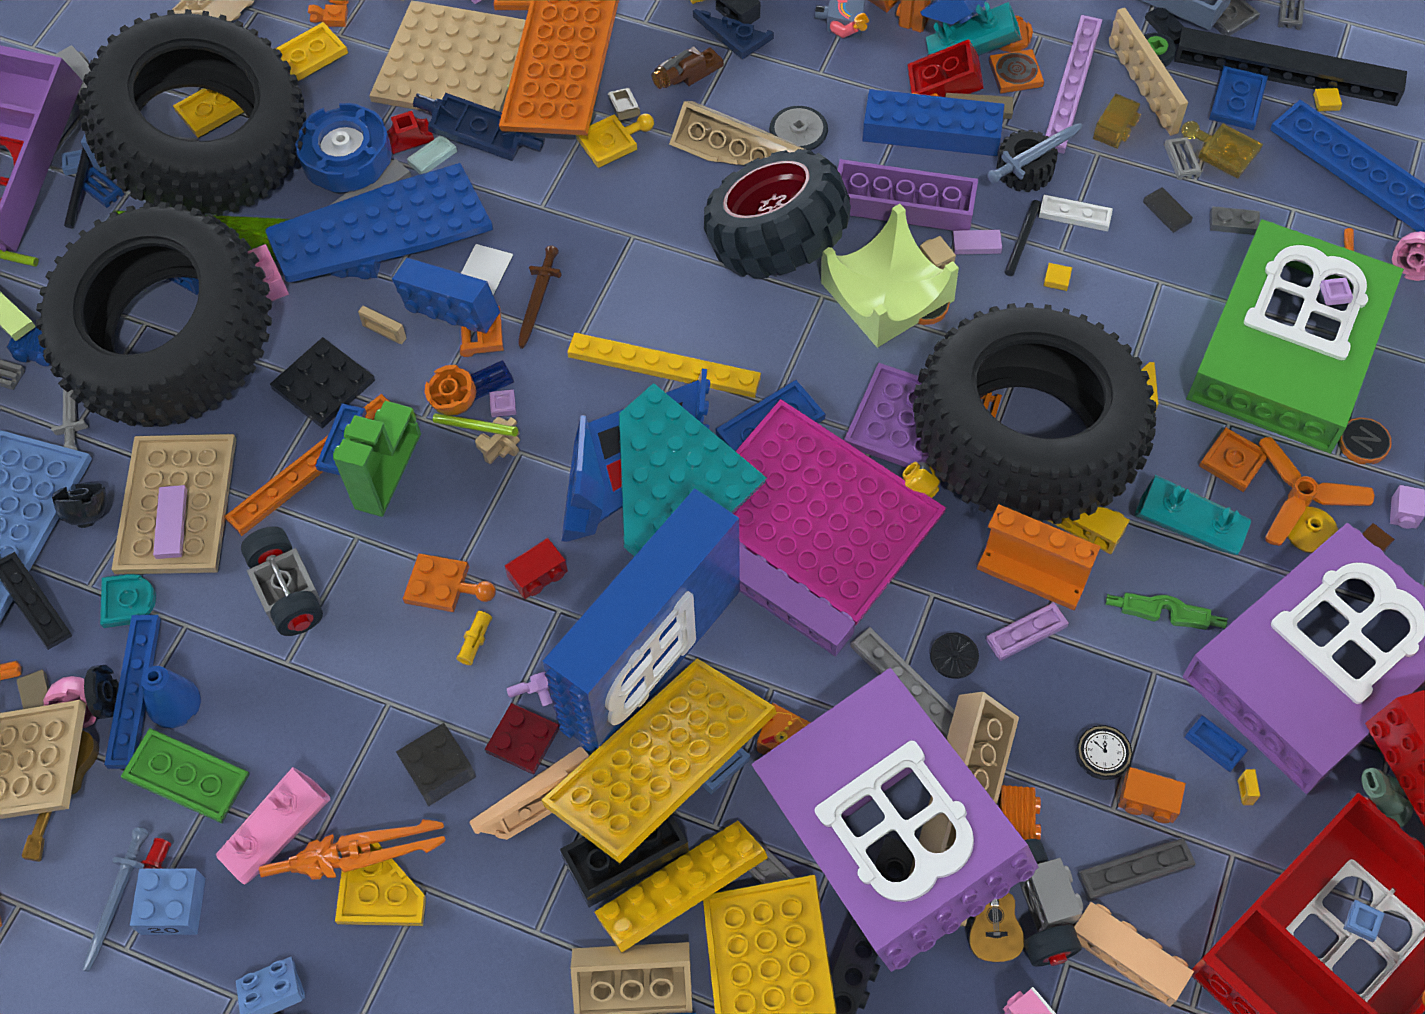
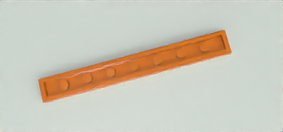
M380 394L363 407L367 412L365 418L374 420L376 411L381 409L384 401L389 400ZM328 436L224 516L226 521L243 536L323 473V471L317 470L315 465Z

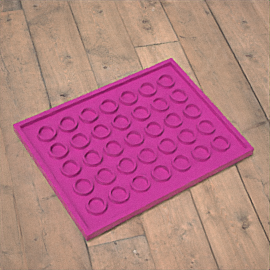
M781 399L736 450L740 456L767 477L766 482L733 513L739 517V541L754 555L758 554L764 557L768 564L775 569L779 568L785 571L789 578L797 584L802 583L806 585L810 592L818 598L823 597L827 599L832 607L839 612L843 611L853 618L855 626H857L946 511V507L928 495L906 487L905 480Z

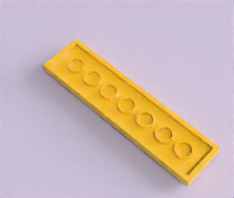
M324 22L276 48L283 54L281 60H287L291 67L290 75L295 74L298 81L348 53L347 47ZM205 88L173 105L175 112L197 138L244 112L230 98Z

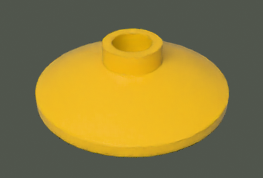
M1307 506L1287 537L1298 549L1313 553L1335 534L1338 528L1334 519L1327 512L1316 507Z

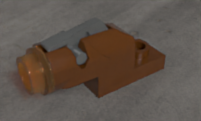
M693 46L658 65L654 72H652L651 77L659 89L663 87L668 88L681 81L691 86L723 67L724 60L711 47L700 53Z

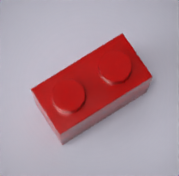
M549 538L505 565L507 577L524 599L539 594L546 585L559 581L568 572L566 560Z

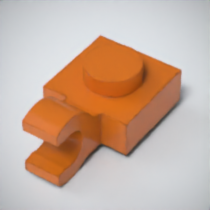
M325 4V9L318 5H309L308 14H310V22H324L328 27H346L348 9L347 5Z

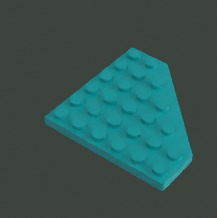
M654 383L619 413L624 548L633 556L641 550L694 488L731 513H734L766 482L767 477Z

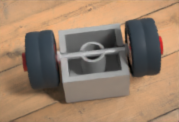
M271 526L259 529L247 536L241 544V552L250 568L247 570L249 577L273 626L275 625L277 631L283 636L299 635L315 627L323 617V611L320 606L322 601L297 549H292L286 532L280 527Z
M1027 839L1025 842L1028 844L1039 868L1035 870L1034 875L1024 882L1020 881L1019 884L1038 933L1027 938L1024 941V946L1032 966H1056L1066 962L1068 958L1082 950L1074 926L1082 915L1083 903L1080 895L1074 893L1071 886L1073 879L1069 867L1063 865L1061 858L1048 861L1042 842L1039 839Z

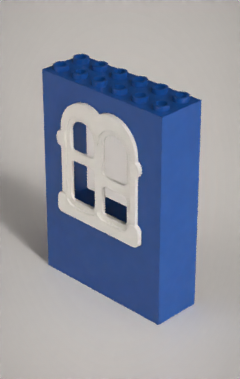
M694 488L542 661L548 681L547 686L551 692L550 697L554 704L553 708L557 715L556 719L559 723V730L568 738L574 736L578 739L581 747L588 753L592 754L644 707L740 592L739 517Z

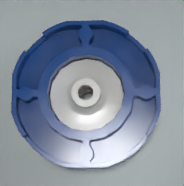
M339 103L340 108L326 112L324 108H321L312 113L299 130L298 140L303 142L301 150L297 147L298 140L295 143L297 155L305 176L313 184L335 193L356 191L375 183L391 161L392 148L383 120L375 111L354 103ZM304 127H306V133H305V135H304V133H303V131H302V129H303Z

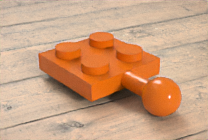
M418 553L402 599L405 604L454 612L460 593L476 595L478 600L488 602L495 597L496 589L488 581H482L478 585L465 583L464 581L469 569L468 562Z

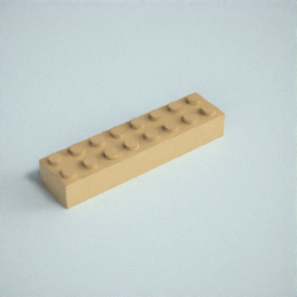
M985 692L962 694L958 696L947 741L997 804L1019 717ZM932 796L930 798L929 805L933 802ZM940 813L923 824L919 842L929 852H945L953 846L956 840V829L944 813ZM915 858L913 859V863H912V866H911V870H910L909 876H910V875L913 873V871H914V868H915ZM967 919L960 926H966Z

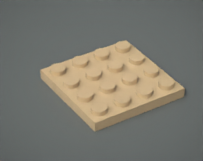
M75 700L0 713V819L69 809L86 710L85 702Z

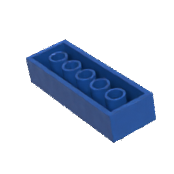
M869 89L862 141L998 156L1004 104Z

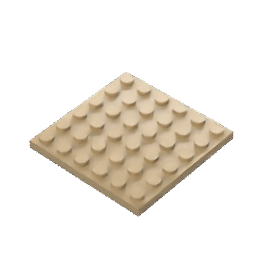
M411 0L369 95L371 102L425 111L413 107V100L417 93L435 100L436 98L442 99L446 92L502 112L508 91L507 85L510 84L526 20Z

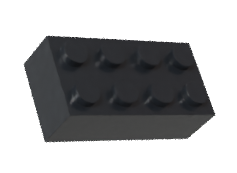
M671 814L621 863L617 862L584 836L560 849L565 865L590 908L689 852L688 841Z

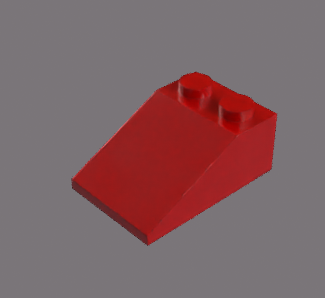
M969 39L908 64L911 93L929 96L937 93L939 97H945L946 93L971 94L984 88L979 55Z

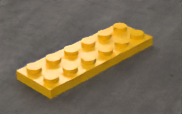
M737 820L608 902L594 913L622 953L766 860L768 856L762 846Z

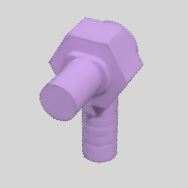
M545 672L530 676L531 682L529 683L523 682L507 688L510 698L526 692L528 694L537 692L542 707L553 703L548 691V681Z

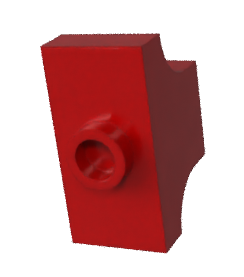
M412 110L391 117L392 126L387 131L392 154L434 140L432 132L428 131L429 123L427 118H416Z

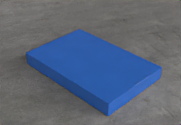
M1224 66L1209 120L1254 130L1268 76Z

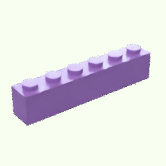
M740 542V592L836 657L854 634L855 622L853 618L846 612H839L833 608L827 599L823 597L818 598L812 594L806 585L794 582L785 571L779 568L775 569L768 564L764 557L758 554L754 555Z

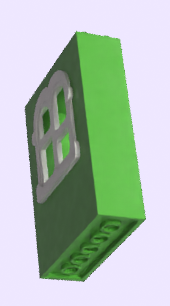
M1261 219L1186 399L1331 454L1347 427L1404 269ZM1286 265L1312 274L1311 285L1306 288L1283 280L1280 277L1283 267ZM1347 278L1349 287L1353 289V299L1345 311H1340L1317 302L1316 298L1322 280ZM1275 289L1304 298L1294 326L1279 323L1265 316ZM1311 312L1341 323L1335 340L1329 341L1305 331V326Z

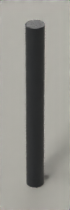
M84 147L82 148L64 226L70 229L74 228L90 160Z
M1033 200L1005 270L1007 276H1013L1041 205V202L1038 200Z

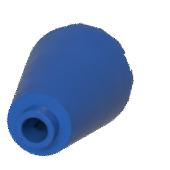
M152 666L144 671L141 677L145 707L149 718L162 728L173 729L185 725L193 714L194 716L197 714L201 704V697L198 688L191 680L162 666Z

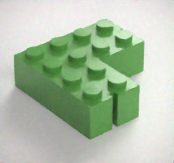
M384 401L381 409L376 411L374 420L354 415L351 423L346 425L344 430L345 439L342 440L340 445L336 446L333 460L355 510L383 517L421 436L413 408Z

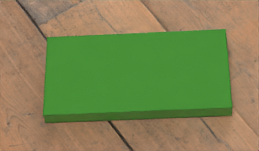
M149 728L123 771L121 778L219 823H223L250 774L248 771Z

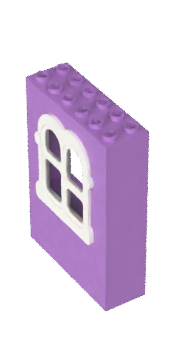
M1346 523L1196 653L1182 677L1307 795L1371 735L1365 725L1369 719L1395 698L1418 692L1425 685V587L1412 579L1400 565L1390 560L1379 547L1374 546L1358 529ZM1356 578L1363 580L1373 589L1374 601L1362 613L1354 611L1335 593V589L1348 579ZM1322 601H1327L1349 621V625L1324 647H1319L1297 627V623ZM1392 609L1399 611L1408 619L1410 632L1390 652L1385 653L1364 636L1361 629L1383 610ZM1350 640L1354 641L1376 662L1360 679H1354L1332 658V655Z
M891 667L751 764L876 953L891 972L907 966L911 958L916 954L931 949L935 945L936 940L945 934L955 932L963 921L970 916L979 915L987 904L994 899L1003 898L1009 893L1011 887L1020 881L1024 882L1034 875L1035 870L1039 868L1028 844ZM914 771L933 797V802L909 820H904L886 797L884 791ZM874 799L884 813L885 819L863 836L855 837L844 822V819ZM944 813L956 829V840L953 846L945 852H929L917 840L915 831L936 815ZM893 830L900 835L915 858L913 873L901 882L886 880L866 853L868 846Z

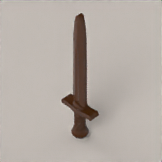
M553 245L545 248L546 256L542 267L529 266L531 275H537L520 330L519 347L521 349L524 348L531 335L550 277L560 278L562 276L560 269L552 268L554 258L559 254L558 248Z

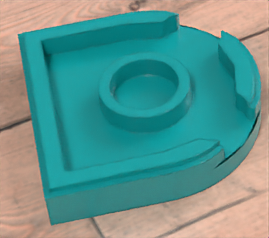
M137 574L103 577L101 584L100 625L103 628L130 625L132 615H149L156 603V592L152 584Z

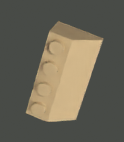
M689 942L633 945L622 953L617 946L572 948L570 968L574 1014L693 1013Z

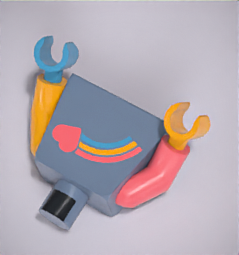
M830 0L829 6L816 5L815 18L827 19V31L841 38L852 37L860 39L861 31L867 29L866 23L869 22L867 15L864 13L865 0Z

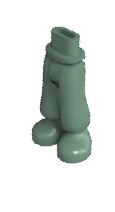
M1375 768L1364 770L1361 781L1370 800L1378 806L1384 815L1397 821L1400 827L1406 825L1412 817L1413 806L1409 799L1403 797L1406 794L1397 778L1384 774Z

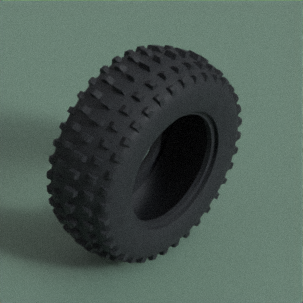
M185 9V14H175L174 10H167V15L158 16L156 12L151 13L148 20L143 21L139 17L134 20L133 26L128 27L124 25L120 27L121 33L117 36L113 34L107 39L109 44L107 46L101 45L97 50L98 58H93L90 61L88 67L91 71L84 76L83 82L87 88L80 89L81 99L85 100V103L79 104V114L84 115V118L80 119L82 131H85L86 142L91 152L95 154V159L100 168L106 166L107 176L111 180L116 179V185L123 191L127 192L129 190L132 198L140 201L145 200L146 203H152L154 207H157L161 202H167L173 208L175 205L180 204L186 206L187 211L196 208L203 215L211 213V215L216 214V217L223 215V211L229 210V212L236 213L240 211L239 207L243 205L251 207L255 205L257 198H266L268 190L271 188L275 190L280 186V178H287L290 173L288 165H295L297 160L295 143L299 138V130L307 118L306 112H304V97L297 84V77L295 74L290 75L291 67L287 60H281L283 54L278 49L271 48L272 43L270 40L262 37L259 38L257 30L243 28V22L238 20L235 23L226 21L227 17L220 14L219 18L209 16V11H203L202 15L192 14L191 9ZM182 87H199L216 91L230 98L241 107L249 119L243 126L228 136L209 141H189L170 136L158 130L144 118L141 110L152 98L165 91ZM306 127L302 129L304 135L306 133ZM298 140L297 147L301 150L303 142Z
M161 202L157 207H154L152 203H144L140 209H135L133 205L128 206L122 214H118L116 211L109 213L110 218L106 221L101 222L98 219L93 222L94 228L88 232L80 231L79 235L81 238L74 244L68 242L65 246L68 251L63 257L57 256L55 258L56 268L53 272L48 271L45 276L49 282L47 287H41L39 293L43 296V301L38 303L36 311L41 313V318L36 320V326L42 331V334L38 336L39 344L41 347L46 348L43 350V357L46 363L51 364L52 368L50 370L52 374L57 378H62L58 383L60 387L66 392L73 390L70 397L78 404L82 401L84 403L83 406L93 414L97 413L117 423L121 420L130 426H136L137 422H141L143 427H154V423H158L159 427L171 425L172 421H176L177 424L185 423L186 420L191 419L190 416H193L195 419L202 417V413L208 411V408L212 411L217 409V402H221L225 398L229 400L233 397L230 392L233 389L236 390L239 386L243 387L245 385L244 377L249 375L250 372L254 373L256 370L254 365L256 359L262 358L265 351L261 348L263 342H268L270 334L266 332L267 326L272 324V318L268 316V311L272 308V301L266 297L269 294L270 288L268 283L263 281L266 277L265 272L261 267L255 266L259 259L254 252L248 254L247 251L251 247L244 238L240 239L238 237L239 234L233 228L229 229L225 223L210 214L207 216L201 214L199 209L192 208L191 211H187L184 205L177 204L173 208L170 207L169 203ZM189 277L199 280V295L194 312L187 324L176 336L162 346L148 352L132 355L116 354L114 337L118 321L127 305L136 295L147 287L169 278Z
M1015 303L1007 305V309L1000 310L997 306L989 309L987 314H983L981 311L974 313V319H963L959 322L958 329L951 328L945 334V339L943 338L940 342H937L934 346L933 355L929 354L925 366L927 368L920 369L918 382L922 384L915 385L914 396H917V398L914 400L913 412L916 436L921 438L922 442L920 444L922 453H928L929 457L926 460L928 465L937 469L935 475L939 480L949 483L947 489L950 492L962 494L963 502L968 504L971 501L979 505L978 510L983 513L987 509L995 512L998 504L1041 522L1043 520H1051L1053 524H1061L1063 518L1069 517L1071 521L1080 519V514L1086 513L1089 516L1096 512L1097 506L1105 507L1113 501V496H1121L1125 492V484H1132L1135 481L1138 473L1136 470H1143L1147 462L1143 455L1149 456L1154 445L1151 441L1154 439L1156 432L1154 428L1157 418L1155 417L1156 402L1150 399L1154 391L1152 385H1147V381L1150 379L1148 372L1141 371L1140 369L1142 364L1140 358L1132 357L1130 354L1132 348L1128 344H1120L1118 342L1119 335L1115 332L1111 334L1105 332L1102 323L1098 322L1094 325L1087 321L1088 316L1084 314L1076 317L1069 314L1070 309L1064 308L1060 312L1052 310V305L1045 304L1044 308H1034L1033 303H1026L1025 307L1017 308ZM1010 387H1026L1041 390L1058 397L1072 407L1083 420L1087 430L1077 435L1057 439H1044L1024 435L1008 428L994 418L985 408L980 398L990 392Z

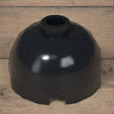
M100 483L75 484L76 489L67 491V487H64L53 493L52 500L59 518L71 525H77L79 528L92 526L93 522L98 520L106 511L105 487L102 488Z

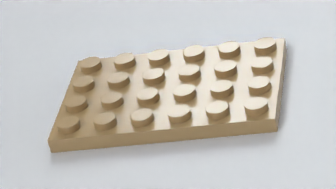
M234 434L134 437L112 564L114 574L218 572L225 525L224 516L227 510L236 446ZM185 485L187 488L182 557L156 559L153 552L159 487Z

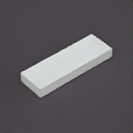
M1044 195L1039 218L1108 231L1113 208Z

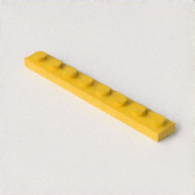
M575 332L567 351L569 358L688 384L699 379L702 368L707 369L706 379L710 380L711 389L753 398L756 396L761 380L760 372Z

